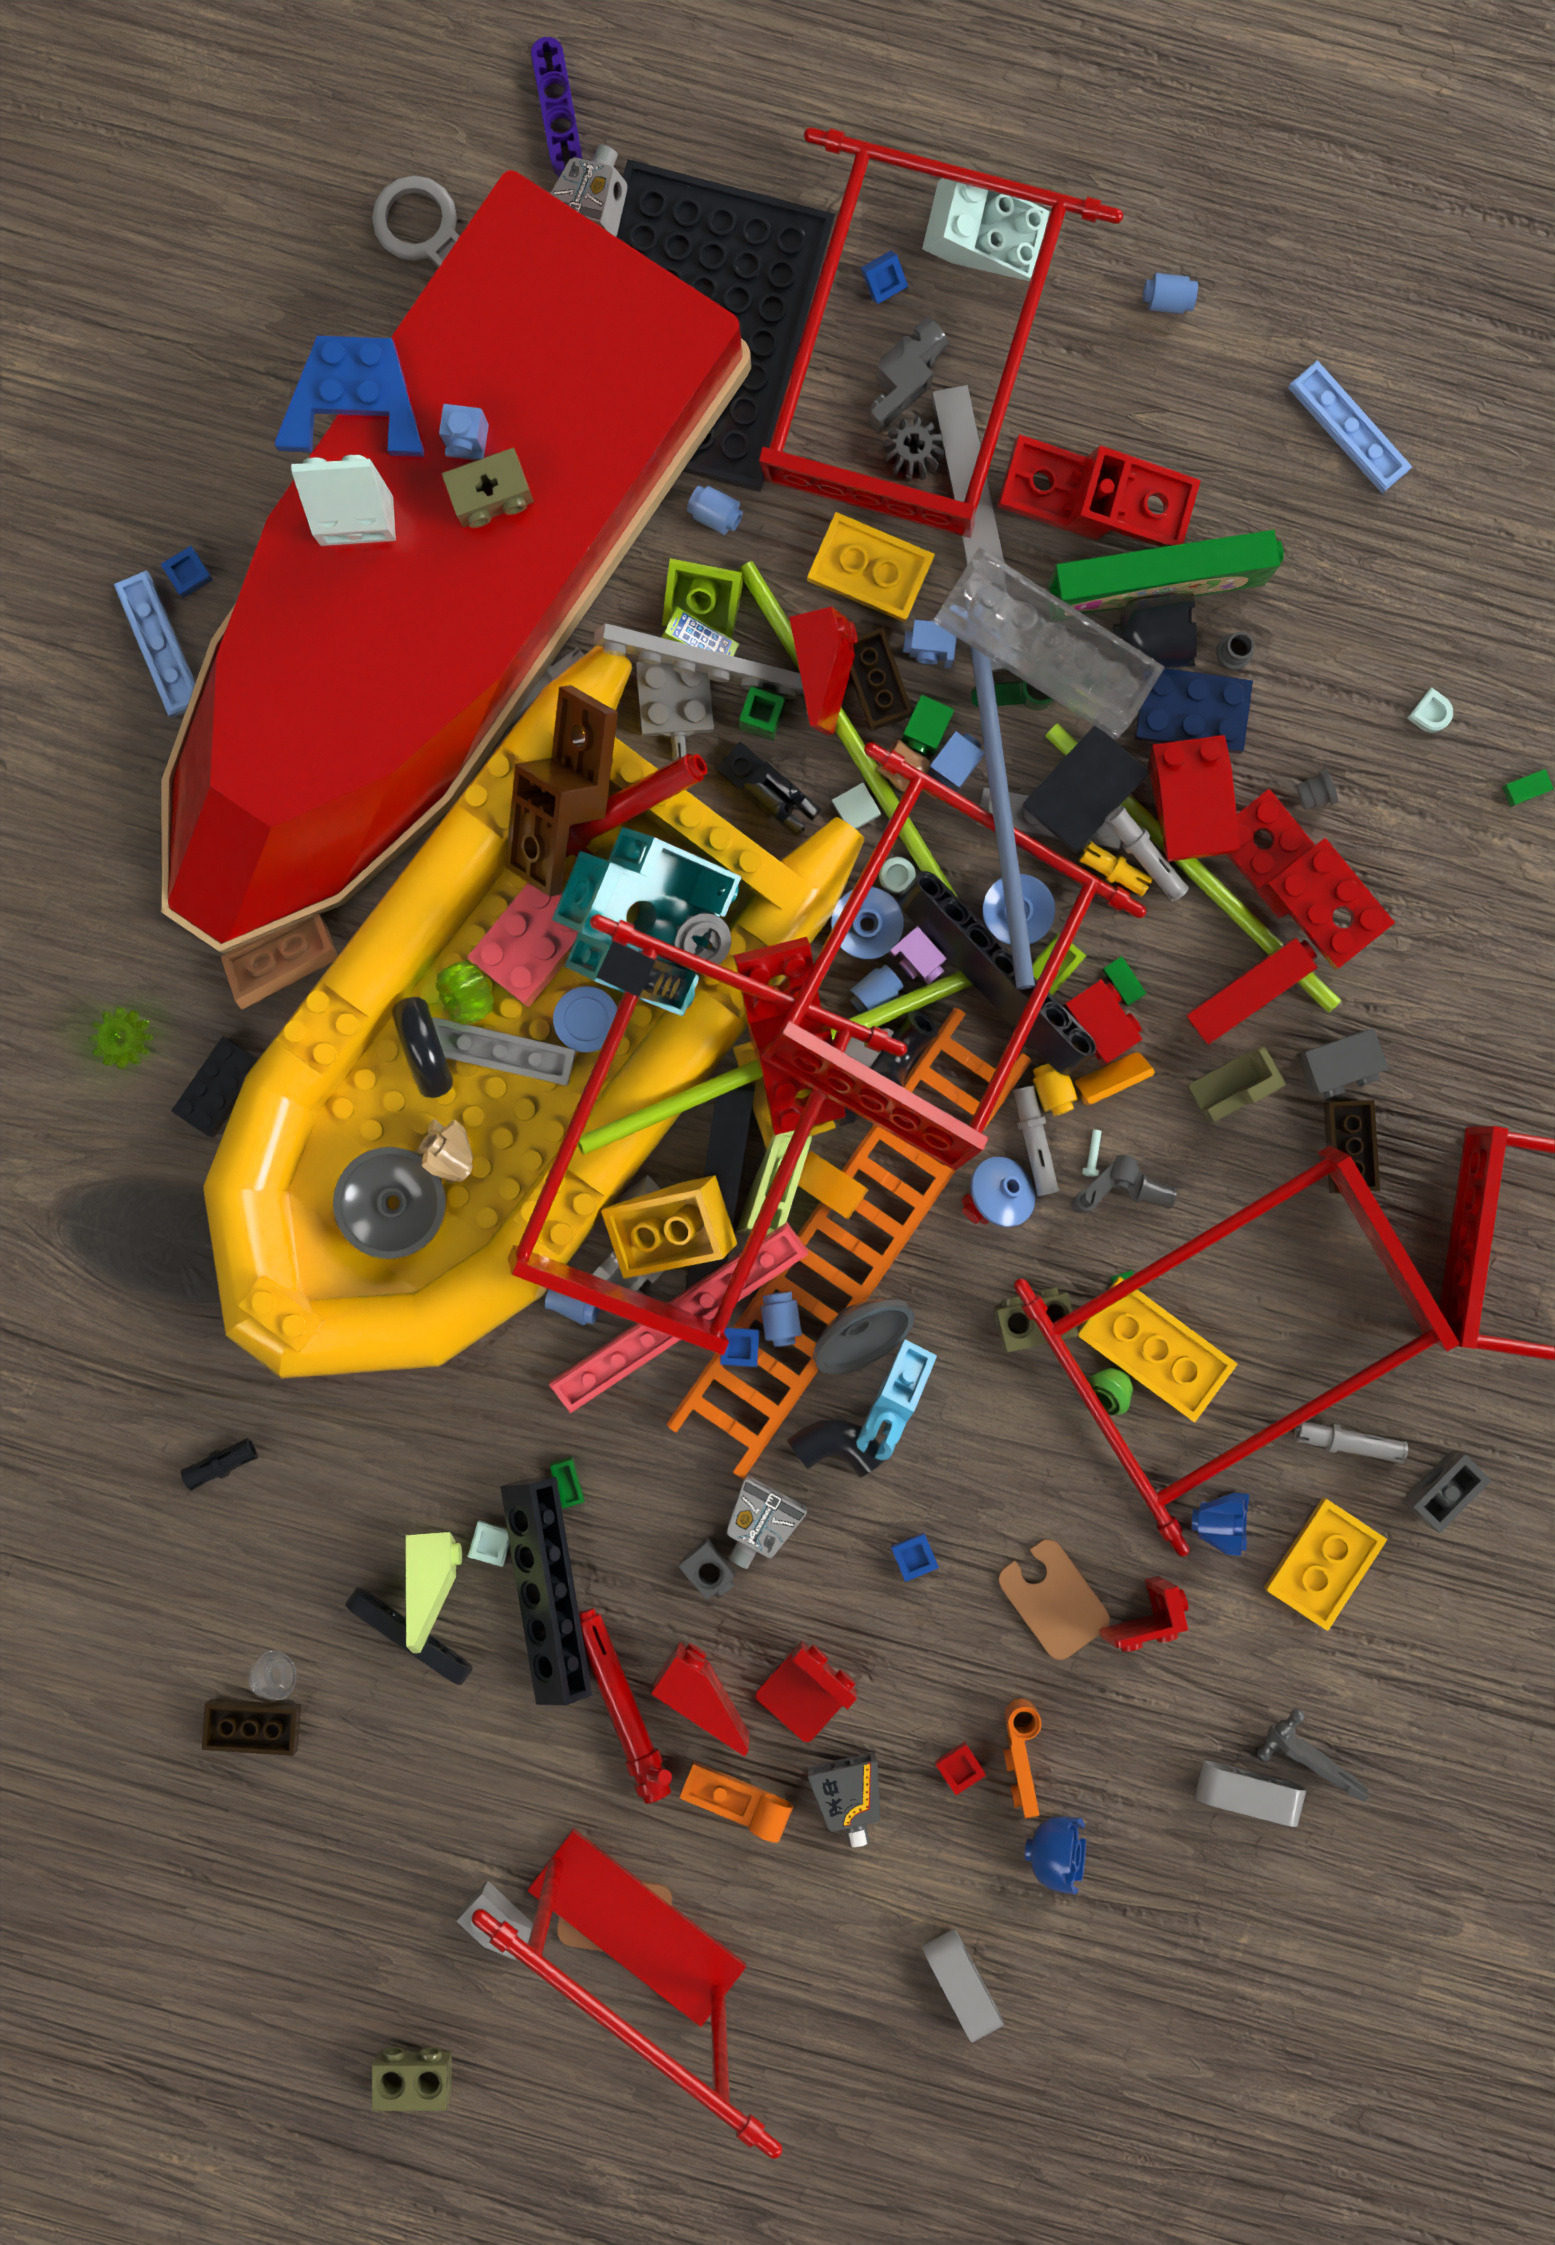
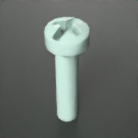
M1100 1130L1092 1131L1087 1168H1083L1082 1174L1090 1178L1099 1175V1170H1096L1102 1133Z

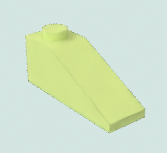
M794 1131L779 1135L773 1134L746 1198L736 1233L749 1237ZM812 1136L807 1138L766 1236L787 1222Z
M450 1532L406 1535V1647L412 1653H421L456 1578V1565L462 1564L461 1544L456 1543Z

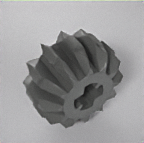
M919 416L915 418L912 426L904 418L900 420V429L891 426L888 430L890 439L883 441L882 448L888 452L884 456L885 464H894L892 469L894 476L900 474L902 470L905 471V480L907 482L911 481L913 473H917L918 477L923 480L927 475L926 469L935 472L938 469L936 460L941 459L944 450L938 447L943 439L941 434L932 435L934 430L933 423L927 424L924 428L920 427L921 418ZM909 445L917 446V454L909 453Z

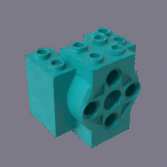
M622 827L608 861L580 851L552 917L553 921L578 931L564 967L595 982L625 993L624 990L596 978L611 946L612 936L593 929L590 925L591 917L599 914L616 922L619 919L626 921L628 909L638 901L639 915L632 923L635 925L634 929L673 945L672 941L675 940L677 935L676 927L682 926L687 920V916H695L702 911L718 917L720 915L725 917L730 904L737 897L738 884L742 876L655 837ZM705 934L702 937L698 935L691 937L697 944L696 949L699 946H708ZM629 943L626 945L638 952L643 950ZM657 956L656 958L687 971L685 980L688 981L686 991L680 1001L675 1000L673 1005H666L640 997L639 999L684 1016L686 1009L694 1000L695 987L700 976L695 975V971Z

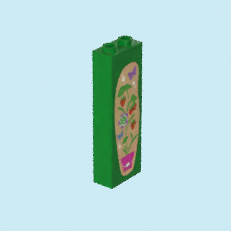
M1268 530L1056 564L1047 584L1053 619L1121 609L1131 600L1144 597L1193 592L1194 597L1265 586L1281 566L1280 563L1283 562V545L1280 540L1276 541L1275 530Z

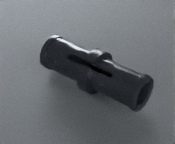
M246 1438L222 1451L215 1450L209 1453L208 1458L182 1469L181 1477L183 1482L192 1491L217 1477L223 1479L230 1475V1471L258 1459L256 1448L253 1442Z

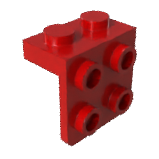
M1160 1576L1144 1579L1153 1615L1099 1629L1101 1638L1115 1648H1121L1122 1652L1143 1648V1642L1154 1639L1159 1643L1176 1640L1179 1638L1178 1633L1189 1630L1185 1617V1612L1189 1609L1188 1601L1182 1589H1179L1177 1585Z
M801 1640L758 1688L756 1698L803 1742H810L842 1706L847 1710L857 1700V1693L854 1688L856 1683L847 1673L841 1669L838 1672L835 1671L827 1663L828 1657L817 1646L812 1644L809 1647Z

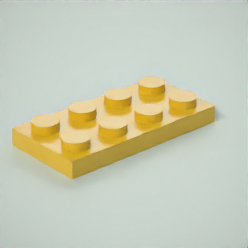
M1118 1276L1110 1288L1124 1281V1279ZM1139 1290L1134 1291L1086 1320L1078 1330L1079 1338L1194 1423L1238 1365Z

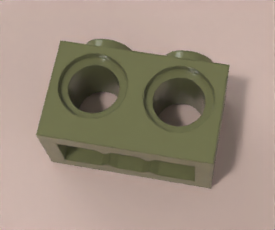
M1057 1287L1036 1291V1295L1041 1296L1046 1306L1057 1304L1062 1312L1061 1318L1072 1312L1067 1292H1058ZM1019 1296L1002 1299V1306L993 1308L1005 1352L1009 1353L1047 1344L1034 1320H1029L1021 1307L1023 1302ZM1020 1312L1026 1318V1326L1021 1332H1011L1008 1328V1319L1012 1314ZM1077 1327L1061 1335L1063 1340L1079 1336Z
M391 2047L383 2050V2052H378L372 2065V2111H446L451 2099L452 2052H442L437 2047L423 2048L419 2052H405L403 2048ZM395 2072L401 2077L402 2081L398 2083L391 2082L387 2079L385 2073ZM432 2072L438 2077L439 2081L435 2083L428 2082L423 2078L422 2073Z

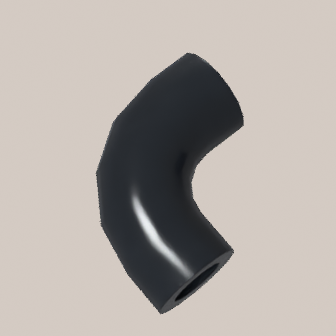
M408 997L400 1000L394 1005L392 1016L417 1089L425 1097H440L451 1089L453 1077L440 1044L429 1006L420 997Z
M915 1010L908 1013L891 1036V1038L901 1041L907 1046L906 1054L898 1057L881 1050L871 1067L872 1070L901 1087L904 1086L906 1077L918 1057L938 1035V1030L932 1020L925 1014Z
M843 1419L820 1420L801 1429L787 1439L789 1445L807 1469H810L823 1458L837 1455L844 1458L859 1478H861L885 1461L875 1458L880 1443L875 1438L869 1441L864 1452L857 1447L856 1442L862 1426Z

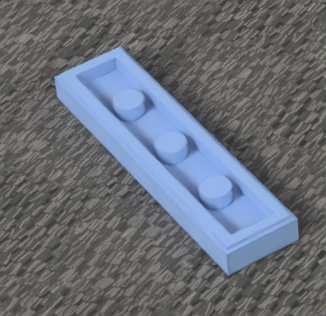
M1318 360L1290 383L1288 389L1382 494L1412 468L1409 462Z
M146 570L113 585L167 714L173 718L186 712L196 682L152 577Z

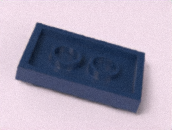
M1144 668L1135 740L1169 743L1225 735L1228 752L1241 754L1244 752L1253 680L1166 668Z

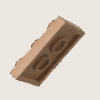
M318 913L309 919L287 926L235 948L220 957L234 1000L243 1010L254 1003L262 1001L265 997L278 990L294 984L297 980L312 972L326 967L336 959L338 954L324 917Z

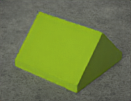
M670 558L662 626H667L673 612L679 607L732 639L743 588L742 572Z

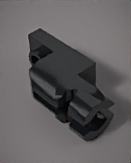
M741 741L716 767V770L762 812L769 818L772 816L796 837L805 831V824L792 811L799 810L812 822L821 811V808L804 795L791 781L780 774L767 761L763 762Z

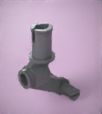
M1117 1155L1114 1162L1085 1190L1076 1195L1071 1203V1207L1074 1212H1090L1110 1189L1114 1187L1119 1190H1126L1134 1202L1139 1203L1143 1200L1163 1206L1166 1209H1171L1176 1199L1177 1188L1148 1180L1147 1175L1142 1174L1137 1167V1159L1130 1156Z

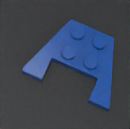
M317 336L276 437L275 447L277 450L312 452L315 414L389 416L387 451L390 456L424 457L423 444L420 440L415 415L411 407L404 375L392 338Z

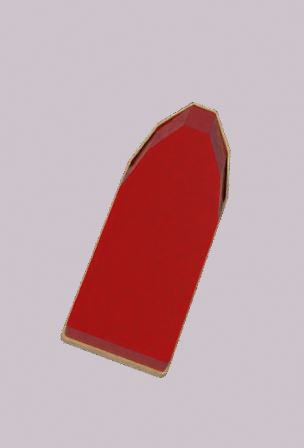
M514 170L506 171L501 175L391 336L396 346L407 386V393L415 415L420 440L423 444L424 457L390 456L387 451L389 416L341 414L337 415L309 456V458H322L327 462L342 461V458L347 455H361L366 459H370L393 495L396 541L321 546L312 535L295 481L293 480L266 520L236 604L210 641L161 780V912L223 954L282 928L309 919L315 914H322L344 905L452 808L750 372V350L747 343L741 338L739 321L734 314ZM444 404L482 409L489 424L484 458L514 447L534 500L533 503L527 504L525 510L513 515L502 513L491 517V521L481 527L471 528L467 526L463 528L454 510L442 473L477 460L447 457L445 455L446 446L439 434ZM492 486L486 488V496L493 495Z

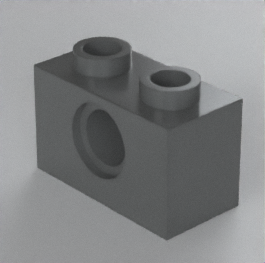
M1451 1450L1414 1487L1402 1502L1427 1527L1441 1533L1492 1480L1465 1454Z

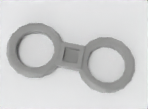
M415 175L398 178L384 187L375 201L372 222L375 235L384 249L396 257L405 260L420 261L429 259L439 268L460 237L455 232L457 223L455 204L446 189L430 178ZM411 193L428 195L437 202L442 212L441 225L436 234L426 242L418 244L404 243L394 237L387 223L389 209L400 197Z

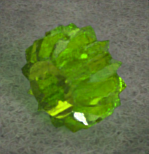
M466 960L452 964L437 974L436 989L439 992L438 998L442 1001L444 1010L449 1012L451 1019L456 1020L461 1025L477 1022L492 1012L494 998L490 994L491 987L486 982V976L480 973L478 966L472 965L471 962Z
M117 1007L114 1015L109 1011L102 1012L104 1024L96 1021L91 1023L94 1029L99 1030L98 1035L88 1037L90 1042L99 1043L92 1053L94 1056H103L104 1065L111 1066L115 1063L118 1069H126L128 1061L136 1066L141 1063L138 1053L149 1055L150 1050L143 1046L144 1041H153L154 1037L151 1034L143 1033L150 1026V1023L147 1020L138 1021L139 1012L131 1010L127 1014L125 1008ZM120 1031L125 1032L127 1038H122L125 1040L123 1045L116 1043V1039H120L117 1036Z

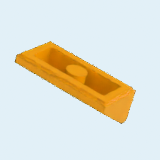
M1134 1052L1077 1079L1074 1085L1083 1104L1088 1106L1153 1076L1155 1071L1139 1052Z

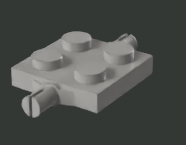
M636 662L641 737L662 736L671 739L672 759L677 760L679 758L678 746L680 758L686 755L685 738L695 733H711L714 731L708 674L695 671L693 674L677 672L673 670L672 664L660 662V665Z

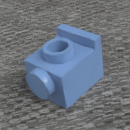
M451 404L443 405L439 434L446 446L445 455L447 457L469 460L484 458L489 424L481 408Z
M914 620L912 631L905 630L903 652L910 653L909 657L917 658V662L922 664H937L938 660L945 661L944 668L951 669L954 661L958 624Z

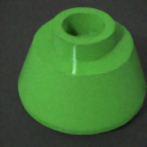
M1107 1368L1087 1379L1110 1416L1122 1415L1127 1412L1131 1402L1133 1386L1129 1376L1124 1371Z

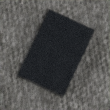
M1095 724L1026 799L1022 807L1076 854L1104 824L1108 814L1124 802L1149 774V771Z

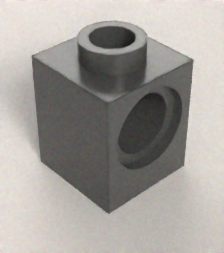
M708 1537L679 1562V1568L706 1600L713 1595L720 1598L734 1586L731 1580L735 1577V1569ZM705 1563H713L719 1568L720 1574L713 1580H707L701 1576L699 1572L700 1567Z

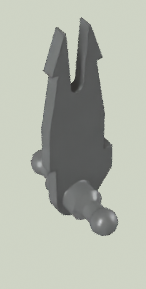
M1292 1710L1287 1720H1281L1278 1724L1273 1723L1269 1727V1734L1265 1738L1266 1744L1259 1748L1256 1754L1260 1761L1267 1762L1274 1751L1282 1749L1287 1756L1297 1763H1303L1323 1778L1347 1791V1794L1363 1802L1369 1798L1365 1794L1368 1789L1351 1773L1348 1774L1321 1751L1304 1739L1294 1735L1296 1733L1295 1727L1302 1723L1305 1718L1302 1710Z

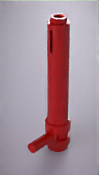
M686 754L609 796L604 819L569 825L566 858L572 854L578 857L580 851L595 856L587 848L591 844V840L701 782L704 775L707 774V765L704 759L698 754Z
M595 1608L587 1609L579 1613L587 1661L627 1758L625 1766L629 1776H634L635 1778L634 1788L637 1796L642 1797L645 1804L656 1802L672 1792L669 1786L672 1774L670 1771L662 1769V1756L659 1749L654 1748L601 1613H596Z

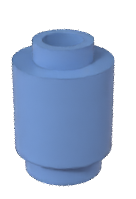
M1154 273L1152 280L1146 279L1143 302L1148 303L1149 311L1184 314L1185 311L1192 312L1197 299L1198 282L1191 281L1189 276Z
M700 485L697 486L687 505V512L693 515L694 520L723 535L729 530L735 531L743 515V511L739 510L740 501L710 486L706 488Z
M884 965L880 969L875 968L850 989L853 997L849 1002L859 1014H862L899 996L898 991L904 985L887 965Z
M792 1291L764 1295V1305L760 1307L765 1339L773 1340L774 1347L795 1344V1336L802 1335L797 1300H793Z

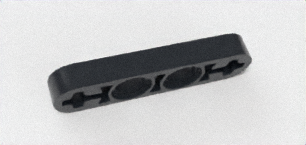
M356 1588L345 1603L346 1607L353 1614L449 1681L462 1685L473 1670V1667L467 1660L430 1634L421 1653H412L406 1647V1617L370 1592L362 1588Z

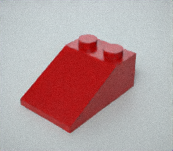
M831 606L789 617L810 727L827 736L835 732L855 656L853 644L858 643L853 621L849 622L845 615H842Z
M1225 735L1152 745L1147 765L1167 862L1239 852L1240 842L1233 774Z
M679 1642L656 1676L651 1694L745 1757L749 1751L750 1733L712 1665L705 1659L707 1654L692 1643H688L685 1646Z

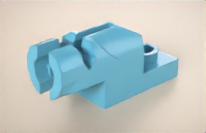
M904 1339L888 1375L880 1386L857 1439V1447L864 1452L869 1441L874 1440L881 1423L886 1422L882 1433L887 1436L881 1442L875 1458L880 1460L890 1458L907 1421L916 1409L937 1355Z

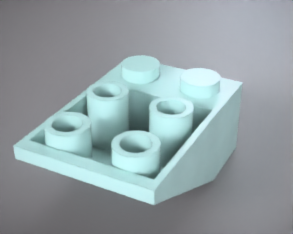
M942 178L938 181L922 249L953 264L1030 281L1045 232L1049 211L1030 201Z
M347 455L342 458V461L327 462L322 458H307L303 460L302 464H291L292 475L312 535L321 546L396 541L393 495L370 459H366L361 455Z

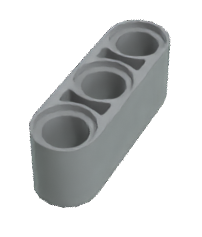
M1205 1760L1202 1764L1194 1798L1217 1808L1286 1826L1297 1827L1307 1790L1290 1781Z
M954 1928L922 1945L925 1956L970 2042L973 2043L1003 2027V2019L956 1929Z

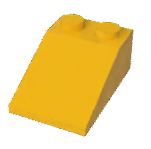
M716 1175L681 1182L605 1207L601 1210L623 1279L720 1260L737 1245Z

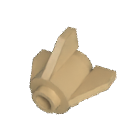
M436 1119L432 1120L429 1123L428 1135L420 1143L418 1151L414 1150L413 1152L423 1157L421 1166L432 1175L438 1176L441 1180H445L450 1184L456 1181L461 1182L468 1177L473 1169L471 1164L473 1154L466 1130L456 1120H453L446 1127L441 1125Z

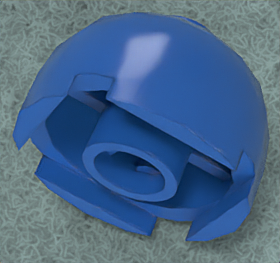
M1060 1816L1045 1820L1037 1827L1034 1838H1028L1026 1841L1025 1859L1032 1862L1034 1875L1039 1883L1049 1890L1067 1894H1077L1079 1891L1073 1885L1074 1881L1082 1882L1085 1866L1086 1839L1081 1838L1078 1840V1828L1085 1829L1082 1818Z

